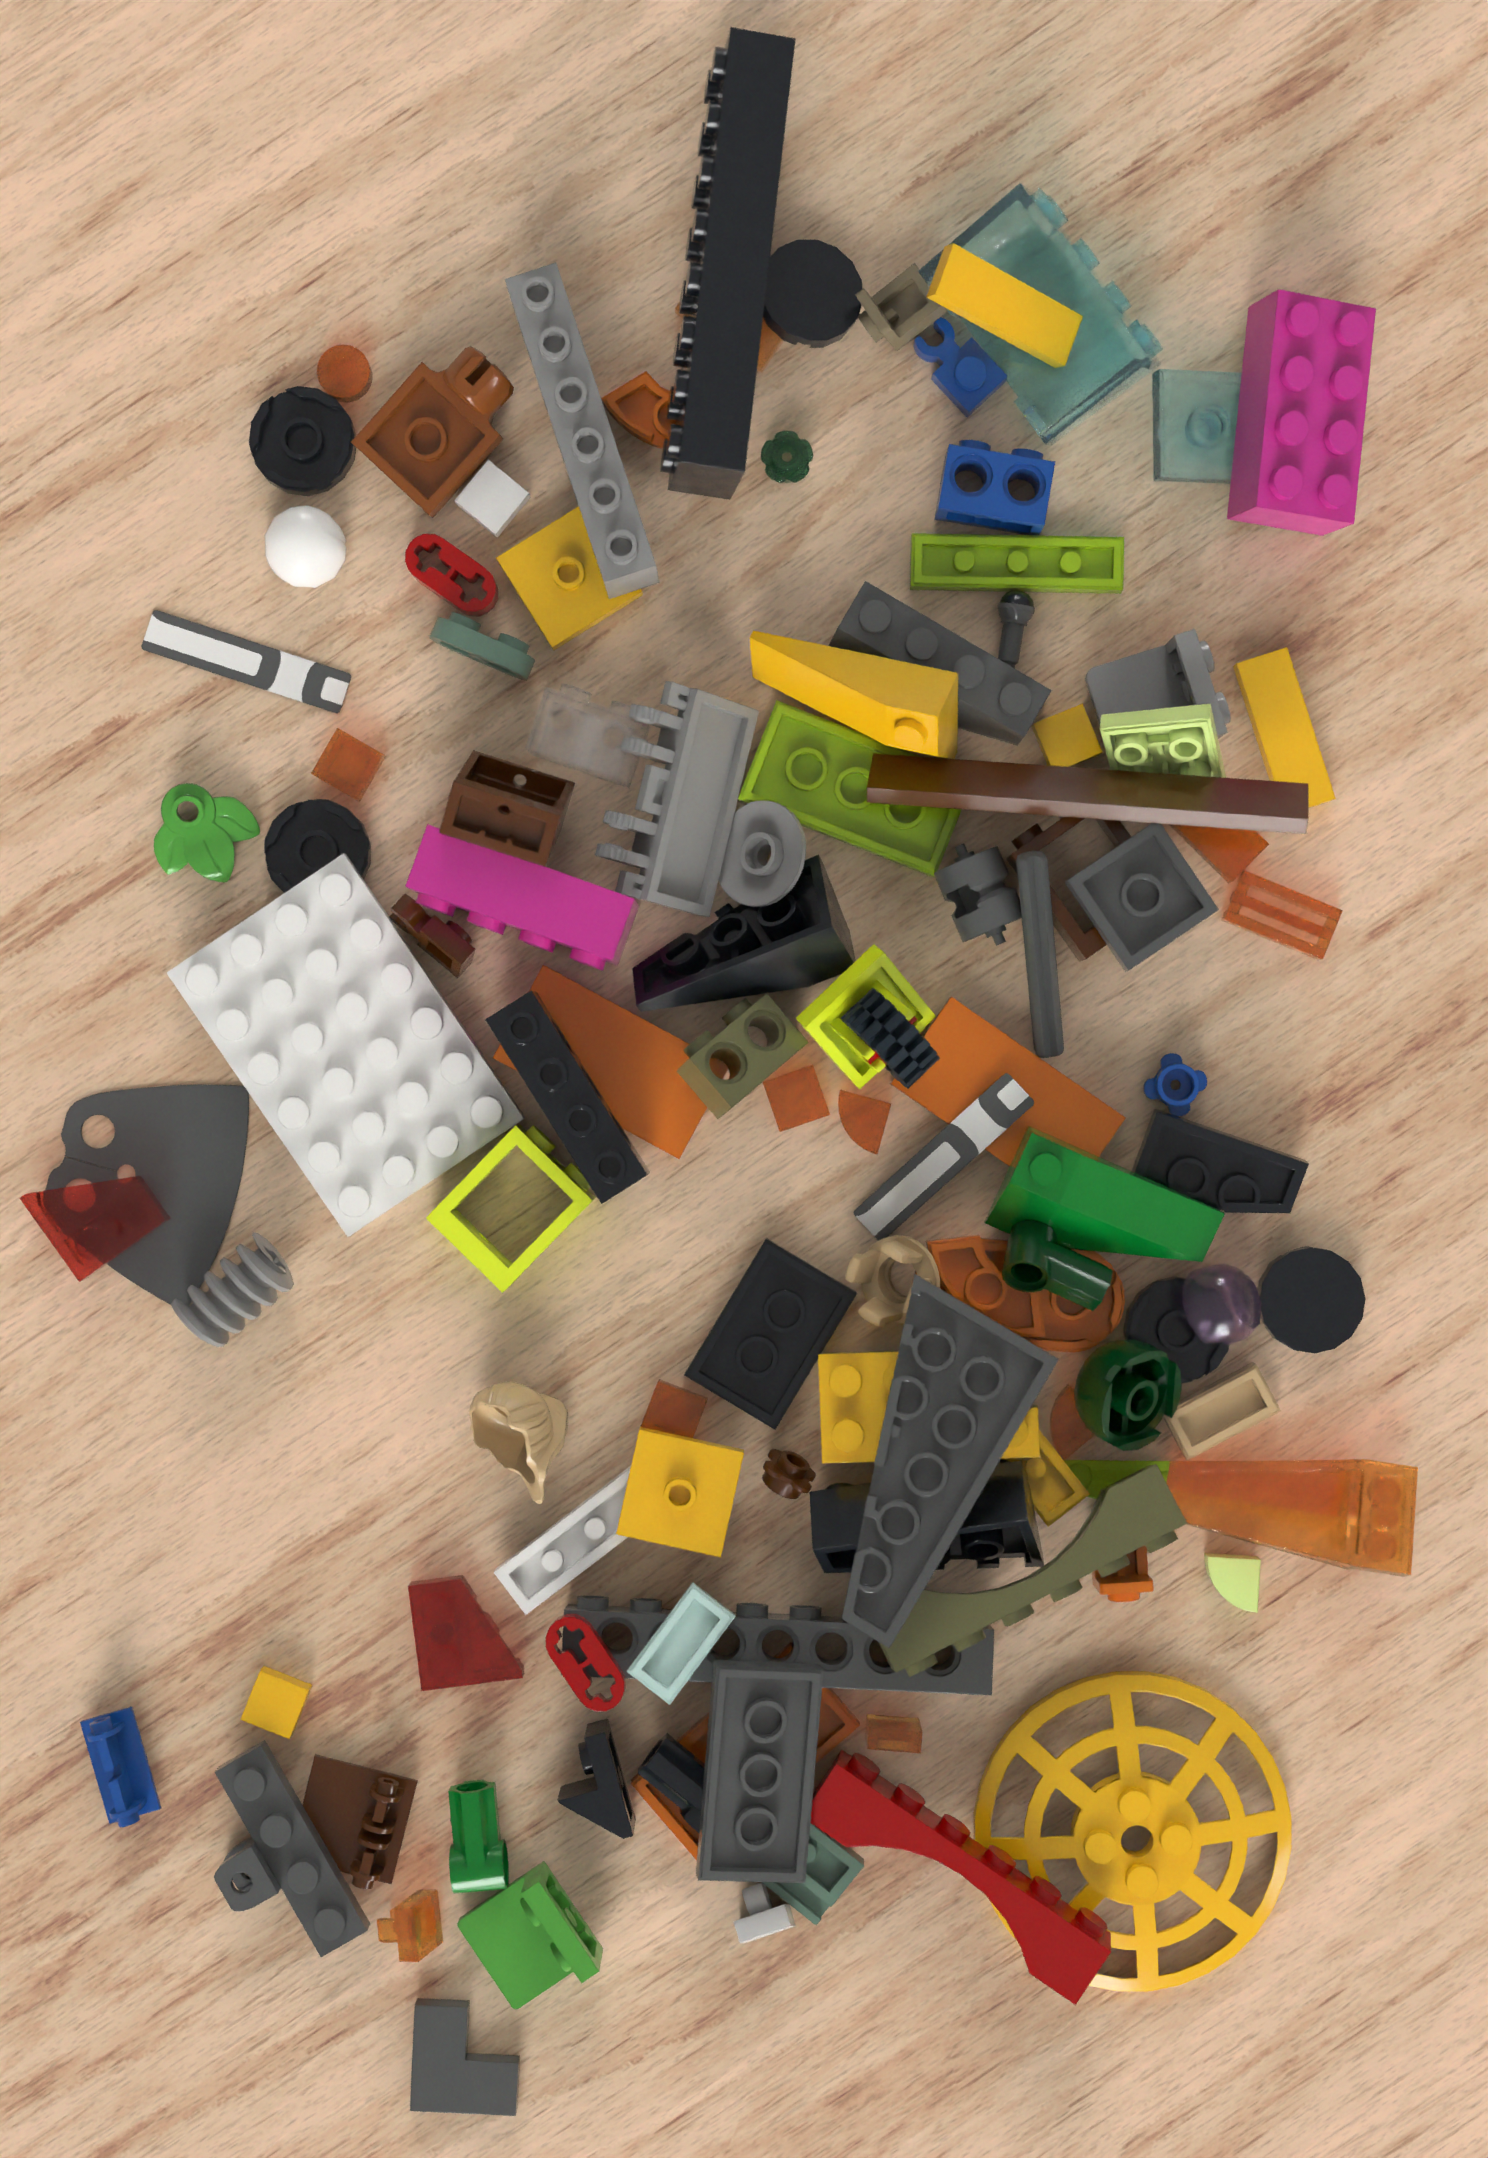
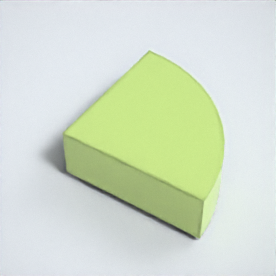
M1204 1553L1207 1574L1217 1591L1232 1605L1249 1612L1258 1613L1261 1559L1257 1556Z

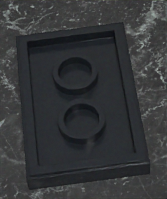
M766 1238L684 1375L775 1430L818 1360V1354H821L857 1292Z

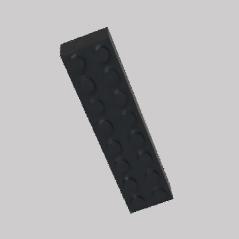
M730 27L725 47L715 46L711 70H708L704 93V104H708L705 122H702L698 144V156L702 158L699 175L695 177L691 208L696 210L693 228L690 227L685 254V261L690 263L687 279L683 281L679 304V313L688 316H683L680 333H677L673 355V366L682 367V370L677 369L674 386L670 388L667 406V419L676 420L675 424H670L668 439L664 440L660 472L669 473L668 490L730 500L745 473L795 38Z

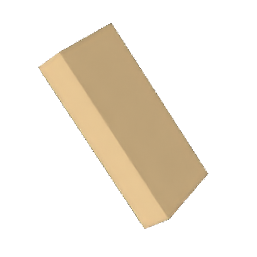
M1252 1362L1180 1400L1173 1417L1170 1418L1164 1415L1163 1419L1182 1455L1188 1461L1279 1413L1281 1409L1257 1364Z

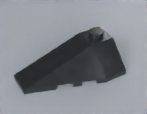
M816 855L805 860L798 881L790 892L779 901L764 907H751L740 904L733 908L730 903H727L714 912L718 920L696 935L683 933L633 967L636 1006L640 1012L806 988L836 977L846 971L856 961L850 930L820 856Z

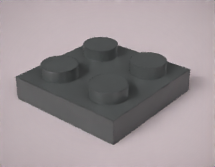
M1158 823L1150 824L1065 882L1125 972L1219 910L1166 830Z

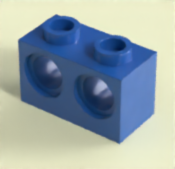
M961 440L959 445L949 444L944 459L934 520L1022 535H1040L1045 526L1055 461L1043 460L1042 453L1030 449H1013L1011 454L990 451L991 446L977 440ZM962 471H972L981 478L983 487L976 492L963 491L956 484L955 476ZM1017 479L1027 481L1032 485L1035 497L1028 501H1019L1013 498L1009 493L1008 483Z

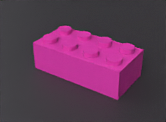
M1281 289L1274 291L1248 307L1227 512L1228 520L1321 536L1354 524L1376 308Z
M427 824L405 887L418 893L416 903L453 917L456 908L469 912L468 922L503 935L506 926L521 931L518 940L553 953L556 944L572 949L569 958L601 971L604 970L606 962L619 965L639 909V905L634 898L548 867L440 834L439 828Z

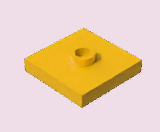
M579 506L496 557L499 565L553 651L643 596L642 590L639 589L612 599L608 598Z
M640 1427L616 1535L721 1557L744 1450Z

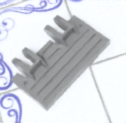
M666 681L660 704L679 710L678 715L675 716L651 707L631 704L628 717L642 724L659 727L661 730L657 745L650 744L647 740L637 737H623L620 749L642 758L666 764L665 769L653 765H645L635 810L652 814V822L606 810L603 823L609 824L611 828L623 831L629 830L636 833L632 851L624 850L622 846L611 843H598L595 856L641 868L639 875L620 870L615 892L691 914L710 917L759 710L700 689L689 688L675 682Z

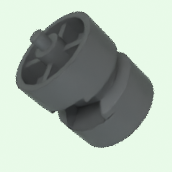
M964 843L956 846L955 850L958 857L954 859L955 863L935 872L934 876L944 900L954 902L957 907L951 916L961 940L966 942L985 934L987 938L993 937L996 946L1006 942L1002 933L1007 930L1005 925L1022 918L1020 897L1016 888L1007 887L1004 883L1009 875V871L1000 850L996 846L975 854L974 851L968 853Z

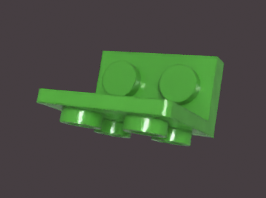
M545 1861L510 1883L507 1889H501L458 1920L457 1926L513 2009H519L572 1972L583 1983L600 1971L603 1947Z

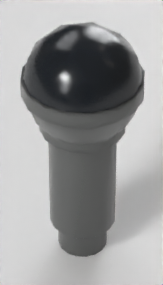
M1019 590L1007 592L1001 598L997 608L1001 623L1003 624L998 659L1013 668L1019 662L1024 627L1027 626L1035 611L1032 598L1027 593Z

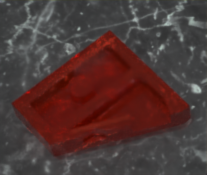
M141 1176L27 1193L20 1198L79 1282L92 1276L171 1219Z
M463 1575L412 1581L409 1583L408 1592L421 1691L523 1678L525 1674L523 1663L519 1658L514 1657L500 1636V1629L490 1614L485 1612L479 1605L477 1595Z

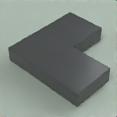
M417 1998L414 2008L410 2111L516 2116L518 2109L520 2056L467 2053L469 2000Z

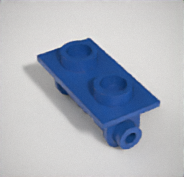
M133 1707L81 1721V1728L109 1824L118 1822L119 1827H126L140 1820L139 1815L160 1810L161 1804Z

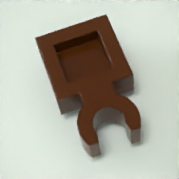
M404 894L391 908L393 912L389 917L391 921L400 929L418 940L417 945L457 979L472 963L475 948L470 945L472 939L458 924L450 920L445 924L436 915L430 917L407 894Z

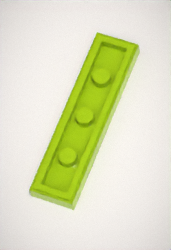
M912 533L910 590L995 592L1019 590L1022 592L1121 594L1123 591L1124 537Z

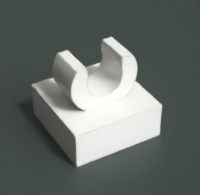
M759 1883L742 1889L750 1916L733 1921L740 1943H747L796 1926L790 1905L783 1904L772 1908L771 1899L765 1884Z

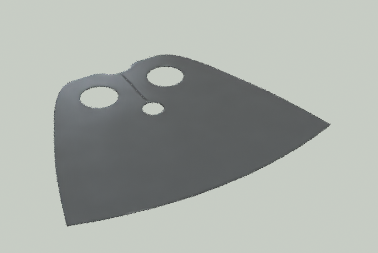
M172 1085L104 1092L75 1102L66 1114L61 1132V1138L66 1149L64 1160L59 1167L50 1173L45 1189L44 1205L47 1212L71 1238L128 1280L170 1305L176 1298L189 1306L192 1300L187 1292V1288L190 1285H194L200 1289L204 1282L203 1275L210 1270L236 1202L247 1143L248 1091L244 1086ZM94 1115H103L109 1118L115 1128L112 1142L101 1149L88 1146L81 1135L84 1122ZM123 1165H130L136 1171V1177L130 1183H123L117 1177V1171ZM77 1178L90 1181L97 1191V1200L94 1206L84 1212H76L70 1209L63 1197L66 1185Z

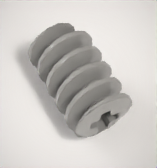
M252 1233L258 1247L256 1251H252L242 1244L236 1247V1251L242 1261L239 1265L225 1257L220 1260L225 1277L221 1279L209 1271L203 1275L209 1288L206 1293L194 1285H190L187 1288L193 1304L188 1306L176 1298L171 1302V1306L181 1322L198 1338L208 1344L223 1347L229 1340L228 1331L240 1333L244 1329V1317L249 1320L258 1318L262 1312L260 1304L272 1306L278 1298L276 1290L289 1292L294 1285L291 1272L281 1254L266 1238L258 1233Z

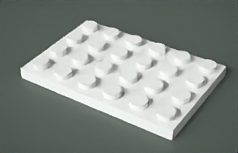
M343 853L167 972L171 981L347 1237L525 1118L379 901L358 873L347 854Z

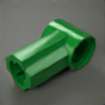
M472 1780L450 1786L448 1793L453 1844L450 1845L449 1870L453 1893L507 1889L509 1884L508 1851L505 1839L500 1837L496 1783L485 1780Z

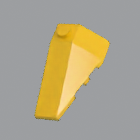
M753 630L750 635L753 678L886 746L955 759L958 748V673Z

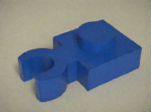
M940 317L934 322L933 328L941 335L943 342L939 346H930L922 337L918 336L914 340L913 347L916 354L922 360L930 363L936 362L940 366L932 374L931 380L968 418L1006 382L1008 376L972 337L960 348L954 341L955 333L952 325L946 319Z

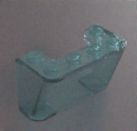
M1019 183L950 244L954 243L1083 316L1066 365L1054 368L948 309L946 310L950 315L963 321L983 350L1008 376L1006 381L1018 396L1014 401L1043 442L1051 446L1159 367L1161 363L1156 355L1163 350V347L1145 323L1142 325L1138 319L1132 323L1125 314L1132 305L1117 284L1112 280L1105 286L1093 269L1100 264V261L1086 242L1080 238L1073 243L1062 226L1069 220L1056 201L1050 195L1047 196L1041 188L1032 192ZM943 250L918 271L929 287Z

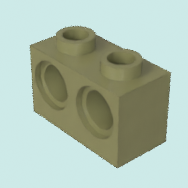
M765 994L753 1005L747 998H744L722 1017V1020L727 1024L724 1030L715 1037L706 1030L683 1050L689 1059L677 1072L717 1119L733 1108L808 1043L768 994ZM749 1026L757 1027L764 1032L767 1037V1047L759 1046L751 1040L748 1033ZM710 1058L719 1059L727 1065L730 1073L728 1080L720 1079L713 1074L709 1064Z

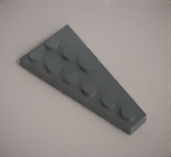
M914 1274L871 1485L864 1510L860 1537L842 1614L844 1621L888 1648L891 1647L1059 1360Z

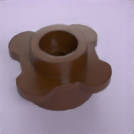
M771 1449L768 1453L770 1461H765L763 1465L765 1472L762 1475V1479L765 1485L776 1494L788 1499H797L801 1493H809L812 1488L809 1481L812 1482L816 1477L809 1463L795 1452H782L777 1449Z

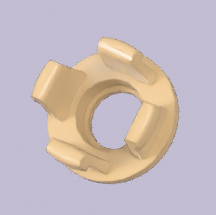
M895 1235L883 1238L874 1243L866 1253L862 1255L855 1254L849 1262L845 1279L851 1283H861L867 1300L859 1309L858 1314L873 1325L885 1326L886 1322L905 1323L912 1286L908 1296L901 1295L895 1290L890 1275L891 1268L896 1261L902 1264L911 1263L918 1276L940 1288L939 1271L933 1256L924 1245L911 1237Z

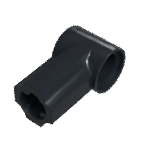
M666 1733L647 1754L645 1760L638 1768V1774L680 1807L679 1811L682 1817L699 1833L705 1763Z

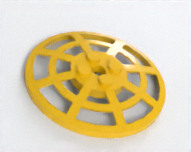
M1113 1671L1084 1677L1055 1689L1031 1705L1008 1728L992 1752L979 1782L973 1813V1839L986 1848L989 1845H994L1002 1849L1014 1860H1026L1032 1880L1035 1876H1039L1050 1882L1043 1860L1075 1858L1082 1875L1088 1882L1068 1903L1069 1906L1077 1911L1081 1907L1093 1911L1105 1897L1117 1903L1132 1905L1134 1934L1107 1931L1111 1933L1112 1948L1136 1950L1137 1978H1117L1096 1974L1089 1986L1113 1991H1154L1179 1986L1210 1973L1234 1957L1257 1934L1273 1910L1286 1879L1292 1849V1817L1286 1787L1274 1758L1256 1731L1230 1705L1206 1689L1177 1677L1148 1671ZM1131 1692H1149L1174 1697L1205 1710L1215 1718L1198 1744L1166 1729L1151 1726H1135ZM1109 1695L1113 1728L1104 1729L1080 1739L1065 1749L1057 1758L1032 1737L1044 1723L1065 1709L1091 1698ZM1232 1732L1245 1743L1261 1767L1272 1793L1275 1809L1245 1815L1244 1807L1235 1785L1223 1767L1215 1760ZM1138 1744L1164 1747L1183 1755L1187 1760L1169 1782L1160 1776L1141 1772ZM1116 1746L1119 1773L1104 1778L1090 1788L1070 1771L1075 1765L1090 1755ZM1018 1753L1042 1775L1028 1803L1024 1822V1837H991V1821L996 1795L1008 1766ZM1205 1773L1220 1791L1227 1807L1229 1818L1198 1822L1197 1816L1186 1798ZM1057 1788L1077 1805L1072 1818L1070 1835L1041 1837L1044 1812L1052 1793ZM1139 1825L1147 1828L1150 1831V1839L1144 1848L1131 1851L1122 1846V1835L1129 1827ZM1277 1832V1853L1272 1877L1262 1902L1251 1917L1229 1899L1235 1892L1244 1870L1248 1838ZM1231 1841L1228 1866L1220 1885L1215 1890L1194 1873L1200 1858L1201 1846ZM1180 1890L1202 1907L1197 1913L1182 1923L1165 1930L1156 1931L1154 1903L1163 1901ZM991 1903L994 1911L997 1913V1915L999 1916V1918L1001 1919L1009 1933L1015 1938L1005 1918ZM1214 1918H1217L1237 1933L1226 1945L1204 1960L1176 1972L1159 1975L1158 1948L1189 1938L1207 1926Z

